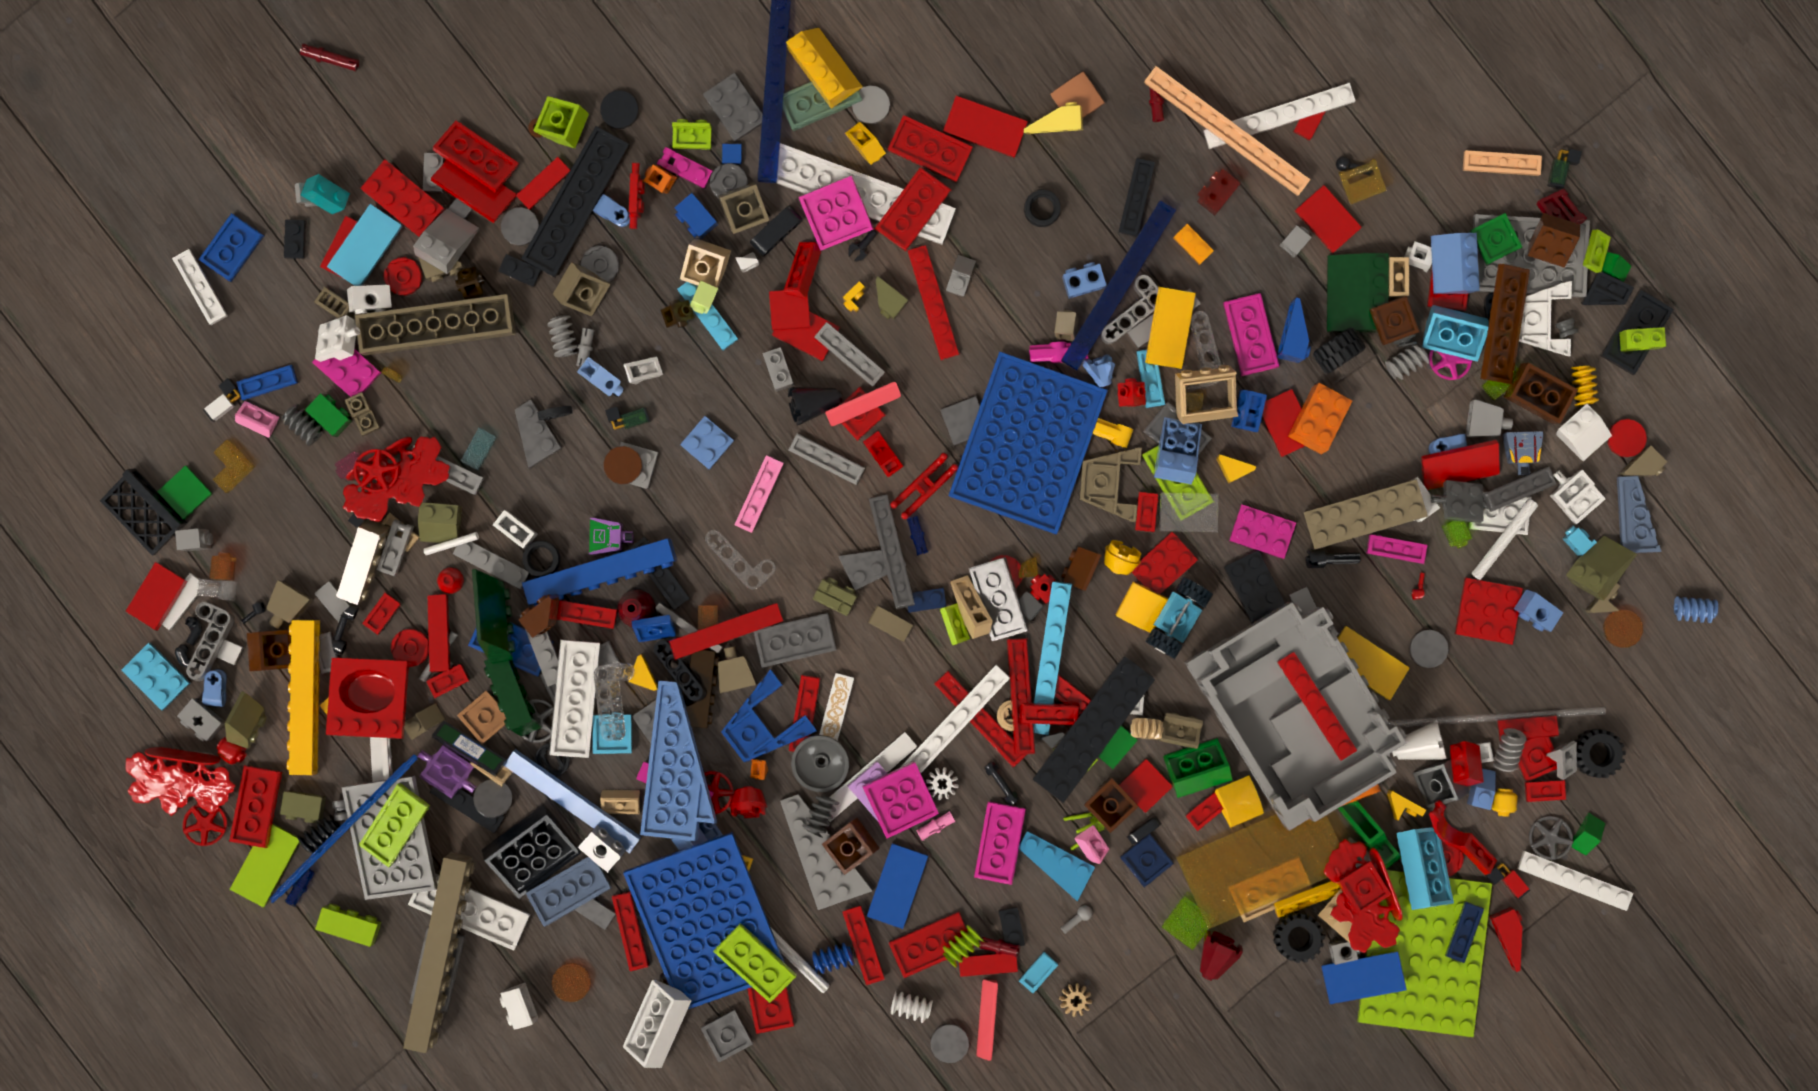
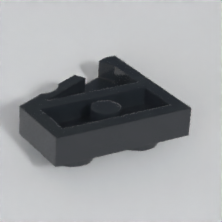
M1599 272L1596 273L1581 304L1625 305L1634 287L1610 275Z

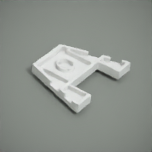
M1566 281L1526 295L1519 342L1565 356H1571V339H1551V299H1571L1572 281Z

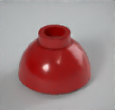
M448 567L438 574L437 584L444 593L454 594L463 587L464 577L458 569Z

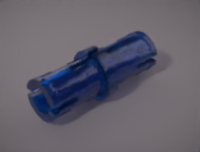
M914 516L913 520L912 517L906 519L911 531L910 538L911 540L913 539L917 556L922 555V551L923 554L928 553L929 551L924 539L925 532H922L918 516Z
M308 869L292 885L293 888L285 899L287 904L296 907L302 894L306 893L307 886L315 875L314 871Z

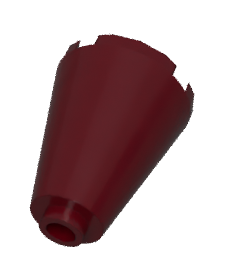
M636 589L626 592L620 598L617 610L622 622L632 627V621L653 618L656 605L649 593ZM632 605L635 606L634 612L631 610Z

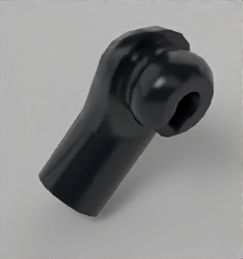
M189 616L186 618L185 624L188 625L191 633L186 642L194 646L202 633V627L198 618Z
M180 644L175 649V655L178 663L187 668L191 661L186 654L188 647Z

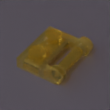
M1375 159L1369 160L1370 163L1349 171L1338 172L1350 205L1387 191ZM1370 170L1374 172L1373 176L1352 184L1348 183L1347 179Z

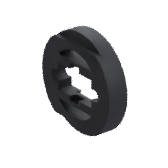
M561 406L537 412L539 420H550L571 415L573 412L571 406Z
M550 743L543 745L536 752L534 762L544 768L541 762L542 758L549 773L555 777L561 776L569 767L570 757L563 756L564 761L562 762L560 756H556L560 764L559 770H552L545 757V754H547L546 750L550 751Z

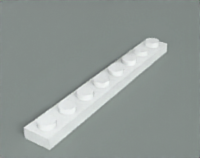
M1350 83L1233 120L1232 122L1252 136L1321 112L1354 103L1355 98ZM1205 129L1203 131L1209 149L1226 144L1209 130Z
M995 665L901 767L915 761L921 774L1010 677Z

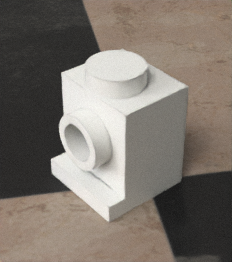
M1414 242L1412 247L1408 246L1404 257H1409V265L1427 272L1432 264L1431 247L1418 242Z

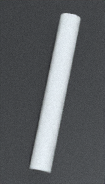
M475 532L424 548L425 555H430L478 540L479 535Z

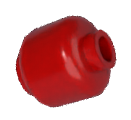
M226 737L221 739L217 745L218 756L230 765L237 762L241 763L246 758V748L227 742Z

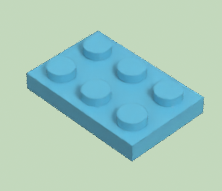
M148 643L122 669L162 711L191 684L151 643Z

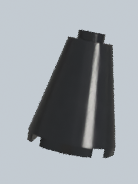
M788 388V397L792 396L789 407L793 421L797 422L796 425L812 420L826 411L839 406L840 402H842V394L836 388Z

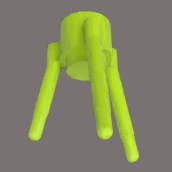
M1091 812L1063 818L1064 821L1092 817L1089 819L1090 824L1076 830V833L1083 832L1092 825L1097 828L1098 832L1105 830L1104 826ZM1078 843L1074 844L1071 850L1079 847Z

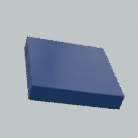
M670 615L632 621V628L638 642L676 636V629Z

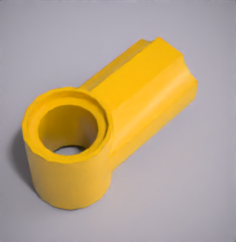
M1098 418L1092 434L1127 448L1133 429Z

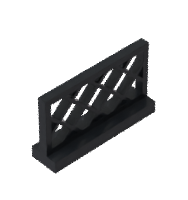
M136 468L127 469L122 474L123 477L106 493L100 502L153 556L175 535V531L183 528L187 522L179 516ZM125 481L130 484L131 493H122V484ZM112 495H118V506H112L107 500ZM122 495L131 496V507L122 506ZM135 496H141L144 499V507H135ZM123 509H131V520H126L123 517ZM135 509H144V520H136ZM148 509L155 510L157 521L149 520ZM136 523H144V534H139L136 531ZM149 523H157V534H149ZM162 523H167L172 528L168 534H162ZM149 536L157 537L158 545L154 549L149 544Z

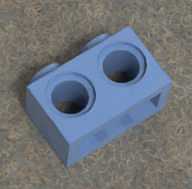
M1095 262L1084 265V269H1068L1065 271L1066 274L1062 276L1068 299L1106 287L1101 265H1095ZM1091 272L1096 273L1098 280L1090 281L1088 274ZM1077 278L1080 285L1073 287L1070 285L1069 280Z

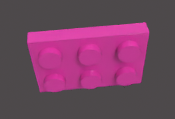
M355 348L353 356L342 360L333 357L322 362L314 359L312 362L350 397L361 392L364 393L381 374Z
M1241 504L1229 541L1284 559L1296 522Z

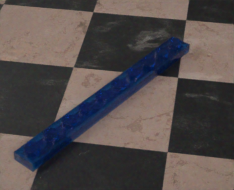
M771 0L758 182L777 183L788 49L786 41H788L791 0Z
M1159 201L1061 360L1063 363L1078 371L1175 214L1176 210Z

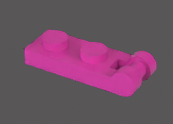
M665 147L662 159L658 160L657 165L705 189L713 171ZM670 158L675 159L673 166L668 164Z

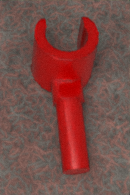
M1420 573L1418 589H1412L1413 600L1421 599L1425 594L1423 589L1425 573Z

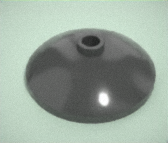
M814 735L798 744L792 755L791 767L795 778L803 787L815 792H827L838 787L846 778L849 770V758L845 748L836 739L825 735ZM819 758H824L825 762H819Z

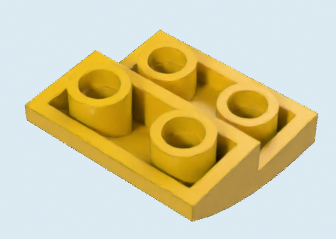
M1132 582L1115 615L1140 629L1151 632L1153 628L1155 629L1154 623L1168 598L1151 591L1148 587Z
M1250 776L1215 790V794L1224 808L1221 812L1230 828L1264 813L1260 798Z

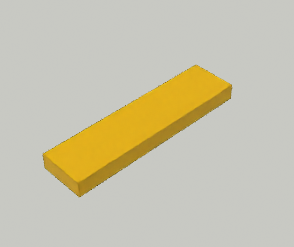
M1332 881L1275 902V913L1278 918L1334 897L1341 888Z

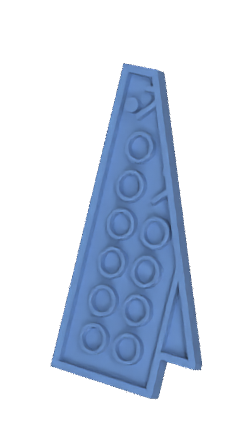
M659 681L640 835L697 841L699 822L717 824V819L681 687L677 682Z

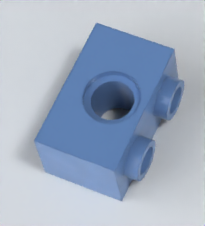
M1530 590L1524 592L1514 608L1520 613L1518 615L1520 618L1527 622L1530 620L1533 622L1532 626L1541 632L1543 630L1551 632L1563 614L1561 610L1536 592Z

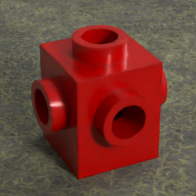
M1136 378L1125 379V383L1117 384L1119 407L1146 405L1145 382H1137Z
M1038 574L1030 581L1032 583L1030 586L1032 591L1030 593L1037 601L1041 599L1047 604L1050 601L1052 582L1056 580L1050 574L1048 576L1046 574L1042 576ZM1042 584L1047 586L1046 591L1041 590Z

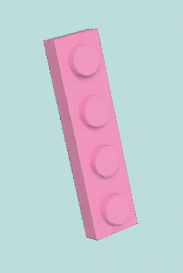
M766 455L735 522V526L753 533L784 463Z

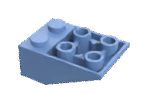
M1164 417L1154 478L1192 485L1197 470L1202 424H1182L1178 419Z

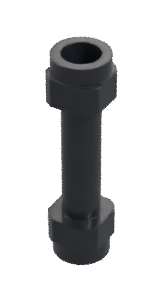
M994 761L984 767L988 776L992 775L1006 795L1004 799L1007 803L1012 805L1020 799L1017 792H1012L998 772L999 767Z

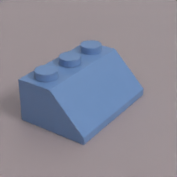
M1477 233L1431 236L1434 294H1468L1480 291Z

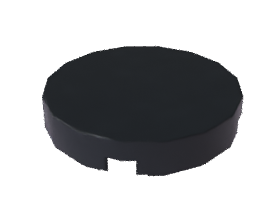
M625 91L608 93L600 105V113L603 120L612 128L625 129L630 127L638 117V104L635 98Z

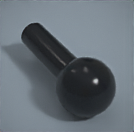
M1345 156L1339 157L1336 161V168L1341 172L1352 170L1370 176L1372 168L1352 163Z

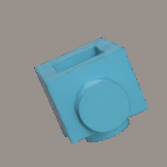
M1574 525L1565 531L1566 536L1562 538L1577 556L1584 555L1597 543L1595 540L1588 539L1589 535L1584 529L1576 528Z

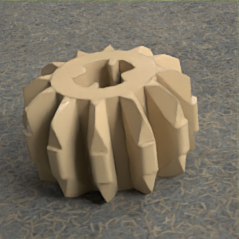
M1135 718L1132 720L1130 728L1131 736L1140 739H1161L1164 727L1161 720Z
M1079 983L1075 984V989L1069 984L1068 988L1070 991L1062 989L1063 994L1066 996H1059V1000L1065 1001L1060 1006L1061 1008L1067 1007L1065 1009L1066 1014L1072 1010L1073 1017L1076 1016V1011H1079V1014L1082 1016L1084 1015L1083 1008L1086 1011L1090 1010L1085 1004H1092L1091 999H1086L1091 996V993H1084L1086 986L1079 990ZM1075 996H1078V998L1081 1000L1077 1001L1076 1004H1074L1073 1001H1071V999H1074Z

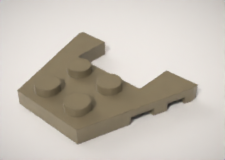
M1135 448L1083 461L1079 500L1130 522H1136L1137 505L1117 503L1120 464L1140 465L1142 448Z

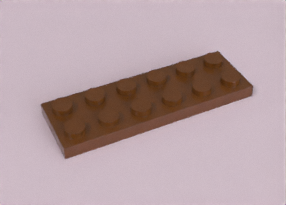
M1498 264L1480 379L1512 384L1530 274L1529 269Z

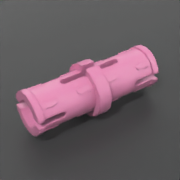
M948 811L937 819L933 818L930 823L916 831L923 841L936 832L940 833L943 828L956 821L951 812Z

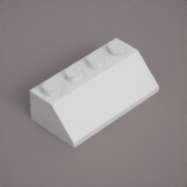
M652 980L623 1048L644 1068H662L691 1000L680 990L657 980Z

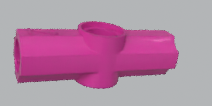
M1052 342L1048 345H1030V362L1050 361L1051 363L1068 362V360L1088 359L1087 342Z

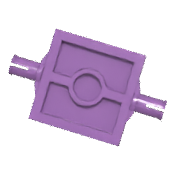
M442 746L432 756L423 750L419 753L418 757L427 762L426 768L420 774V778L451 799L462 787L471 793L474 792L477 786L468 781V776L474 770V767L445 746Z

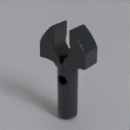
M871 230L860 244L852 242L848 248L849 257L853 254V251L860 249V254L854 261L864 260L867 257L865 248L874 239L877 232Z

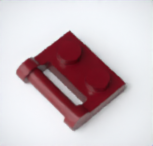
M1566 189L1542 198L1536 204L1542 213L1567 221L1582 224L1587 220L1585 214L1581 213L1568 197L1569 193ZM1561 200H1562V202L1565 204V206L1568 208V210L1571 212V214H1572L1574 217H1572V216L1569 214V212L1566 210V208H1565V207L1563 206V204L1560 202Z

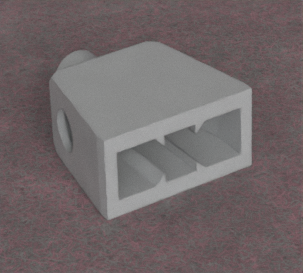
M1472 400L1469 404L1465 435L1466 437H1496L1501 434V429H1512L1513 419L1503 417L1504 409L1479 400Z

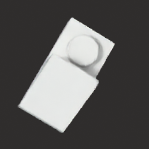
M657 357L624 364L629 383L638 384L643 380L663 375Z

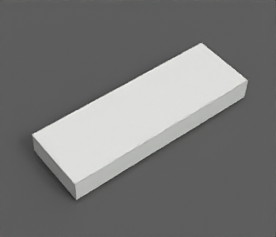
M189 573L186 577L187 584L162 623L168 630L173 629L206 586L204 582L192 573Z

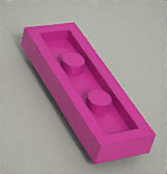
M1369 535L1366 554L1424 564L1427 545Z

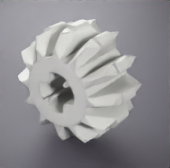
M943 767V773H940L939 768H936V776L932 772L929 773L933 780L926 779V783L933 784L928 786L927 789L928 791L934 789L931 794L932 797L938 792V800L942 799V794H945V798L949 799L947 792L955 795V791L951 787L958 788V784L952 783L958 780L957 776L950 778L954 772L951 770L946 774V767ZM939 779H946L947 787L943 788L942 786V789L939 788L937 781Z

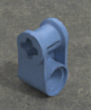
M602 194L593 211L617 226H627L630 223L627 210ZM618 215H624L625 217H624V219H622V218L618 219L617 216H618Z
M1453 435L1432 441L1429 445V452L1433 454L1467 446L1466 435ZM1436 446H1442L1443 449H1437Z
M216 669L209 671L205 675L202 696L204 706H225L227 675L223 670ZM213 676L219 678V680L216 682V680L213 679Z

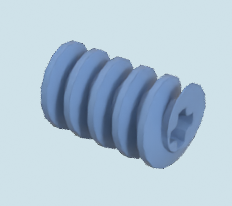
M1676 596L1674 600V613L1677 621H1681L1682 616H1684L1685 621H1689L1690 616H1692L1693 622H1696L1699 617L1700 622L1704 623L1706 617L1707 622L1712 623L1713 618L1718 613V601L1703 600L1702 598L1696 600L1695 598L1688 599L1687 597L1680 598Z

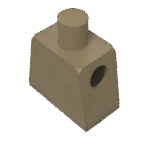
M278 580L266 608L274 614L269 624L279 629L284 620L292 623V620H297L314 599L288 583Z
M735 646L725 648L726 660L718 662L720 693L757 685L746 656L737 658Z

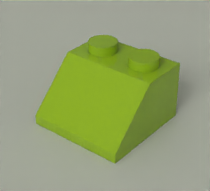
M547 96L533 131L558 144L576 148L589 113L578 104Z

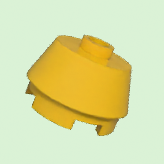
M1112 540L1105 547L1104 564L1113 573L1129 575L1141 563L1140 556L1142 553L1135 547L1131 549L1128 546L1122 545V541Z

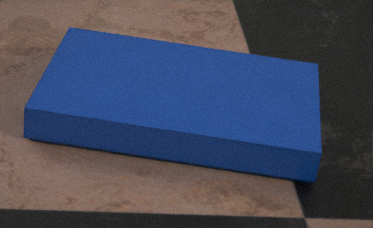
M231 213L198 260L232 282L264 235Z

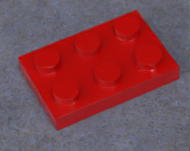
M1171 532L1140 560L1141 563L1131 573L1143 586L1148 587L1155 593L1161 594L1198 559Z

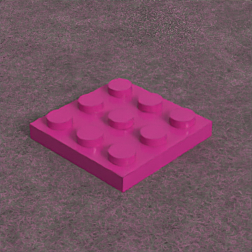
M852 175L798 197L820 251L874 229Z
M915 761L862 786L886 839L939 814Z

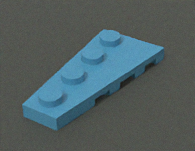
M1026 831L1020 842L1019 849L1078 901L1095 866Z

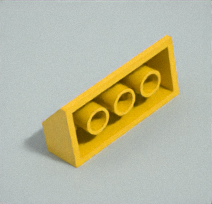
M820 28L801 31L786 41L788 51L831 109L863 88Z

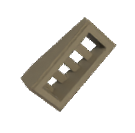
M326 287L323 288L314 303L336 318L347 315L353 319L355 316V312H349L348 302ZM330 294V295H331L330 298L328 299V301H327L326 304L324 305L323 302L326 300V298H327L328 295Z

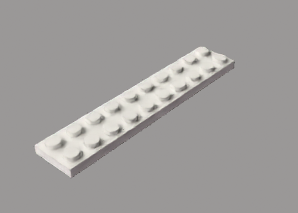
M779 142L775 145L763 177L768 181L807 194L852 175L869 218L879 222L904 190ZM942 203L918 236L943 245L956 208Z

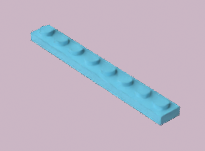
M1052 582L1034 703L1054 704L1072 584ZM1033 724L1034 733L1049 735L1050 724Z

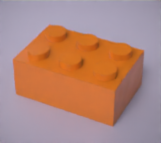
M1317 383L1311 388L1288 437L1319 454L1327 452L1352 400L1321 383Z

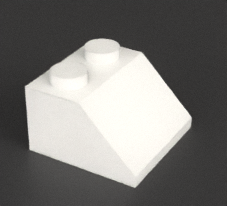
M1588 404L1563 424L1556 433L1583 462L1612 436L1602 418Z
M525 982L501 992V1005L503 1008L506 1007L508 1024L513 1026L514 1030L533 1025L539 1019Z

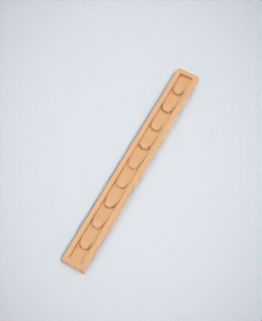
M1155 66L1144 81L1146 85L1297 196H1299L1310 181L1308 177L1157 66Z

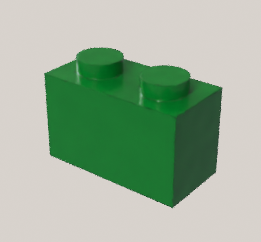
M320 393L305 411L332 436L338 437L352 422L349 418L351 414L343 407L339 409L335 405L337 401L332 396Z

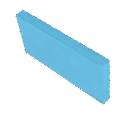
M370 204L327 267L354 286H362L403 226Z

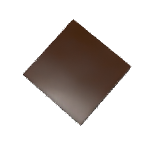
M1407 296L1369 309L1382 345L1420 332Z

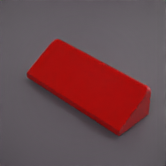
M799 242L783 290L784 293L801 298L807 297L821 254L816 242Z

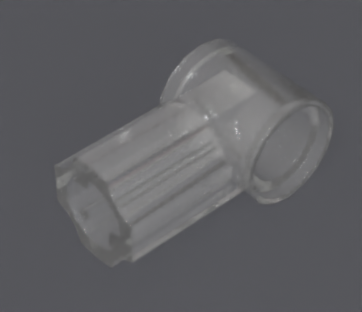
M199 579L197 595L235 601L238 582Z

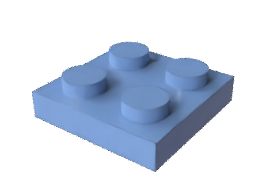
M704 416L680 445L710 470L734 440Z

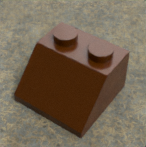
M1077 547L1076 550L1073 549L1069 556V560H1071L1069 568L1065 567L1061 577L1064 578L1062 582L1072 584V587L1081 591H1086L1101 555L1081 547Z
M289 630L247 633L249 671L288 668L291 662V655L289 654L291 635Z
M1111 777L1084 804L1110 833L1139 807Z
M858 818L848 823L822 843V846L844 875L880 849Z

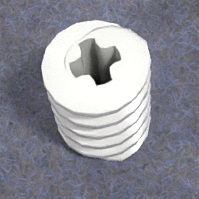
M895 990L891 1005V1015H894L897 1010L899 1017L905 1012L906 1019L912 1014L914 1021L920 1016L921 1023H923L926 1018H929L933 1000L926 1004V998L919 1002V997L915 996L911 1000V994L904 998L903 992L896 996Z

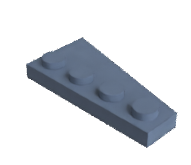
M1617 477L1620 545L1635 553L1661 552L1660 545L1657 543L1655 529L1650 520L1651 516L1645 504V497L1639 477Z

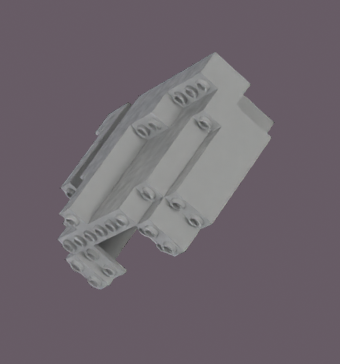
M1287 602L1228 639L1225 638L1184 662L1202 693L1209 700L1216 716L1283 826L1289 831L1308 819L1316 822L1396 773L1394 769L1396 764L1387 755L1406 744L1404 731L1401 727L1398 728L1389 724L1387 712L1384 708H1379L1377 704L1379 699L1374 692L1370 693L1367 688L1369 685L1364 675L1360 676L1357 672L1359 668L1357 663L1346 654L1349 652L1346 645L1338 641L1336 637L1338 632L1333 626L1332 619L1334 618L1329 609L1317 607L1301 617L1300 615L1303 614L1298 604H1293V602ZM1291 652L1296 654L1357 749L1355 753L1342 761L1339 760L1277 664V661Z

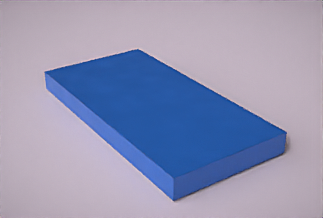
M512 623L514 634L511 635V640L515 643V652H513L512 660L515 667L539 677L541 669L526 630ZM475 629L468 646L484 653L477 641V631Z
M894 843L891 844L867 917L901 929L904 928L928 855Z
M1398 951L1359 958L1355 961L1337 965L1332 963L1321 966L1330 1004L1407 990Z

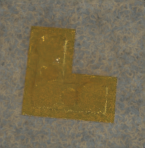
M228 439L213 452L226 465L213 479L225 493H229L255 468Z

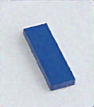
M288 365L237 381L236 383L241 399L244 401L298 384L293 365Z

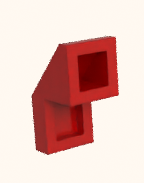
M879 431L863 441L887 477H890L903 467Z

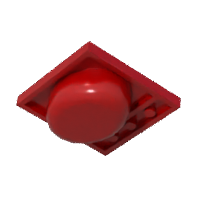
M331 658L326 735L404 739L409 661Z

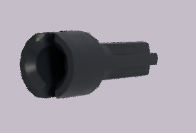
M1308 549L1306 552L1310 556L1305 557L1307 568H1324L1326 564H1358L1361 561V555L1358 552L1326 553L1323 549Z

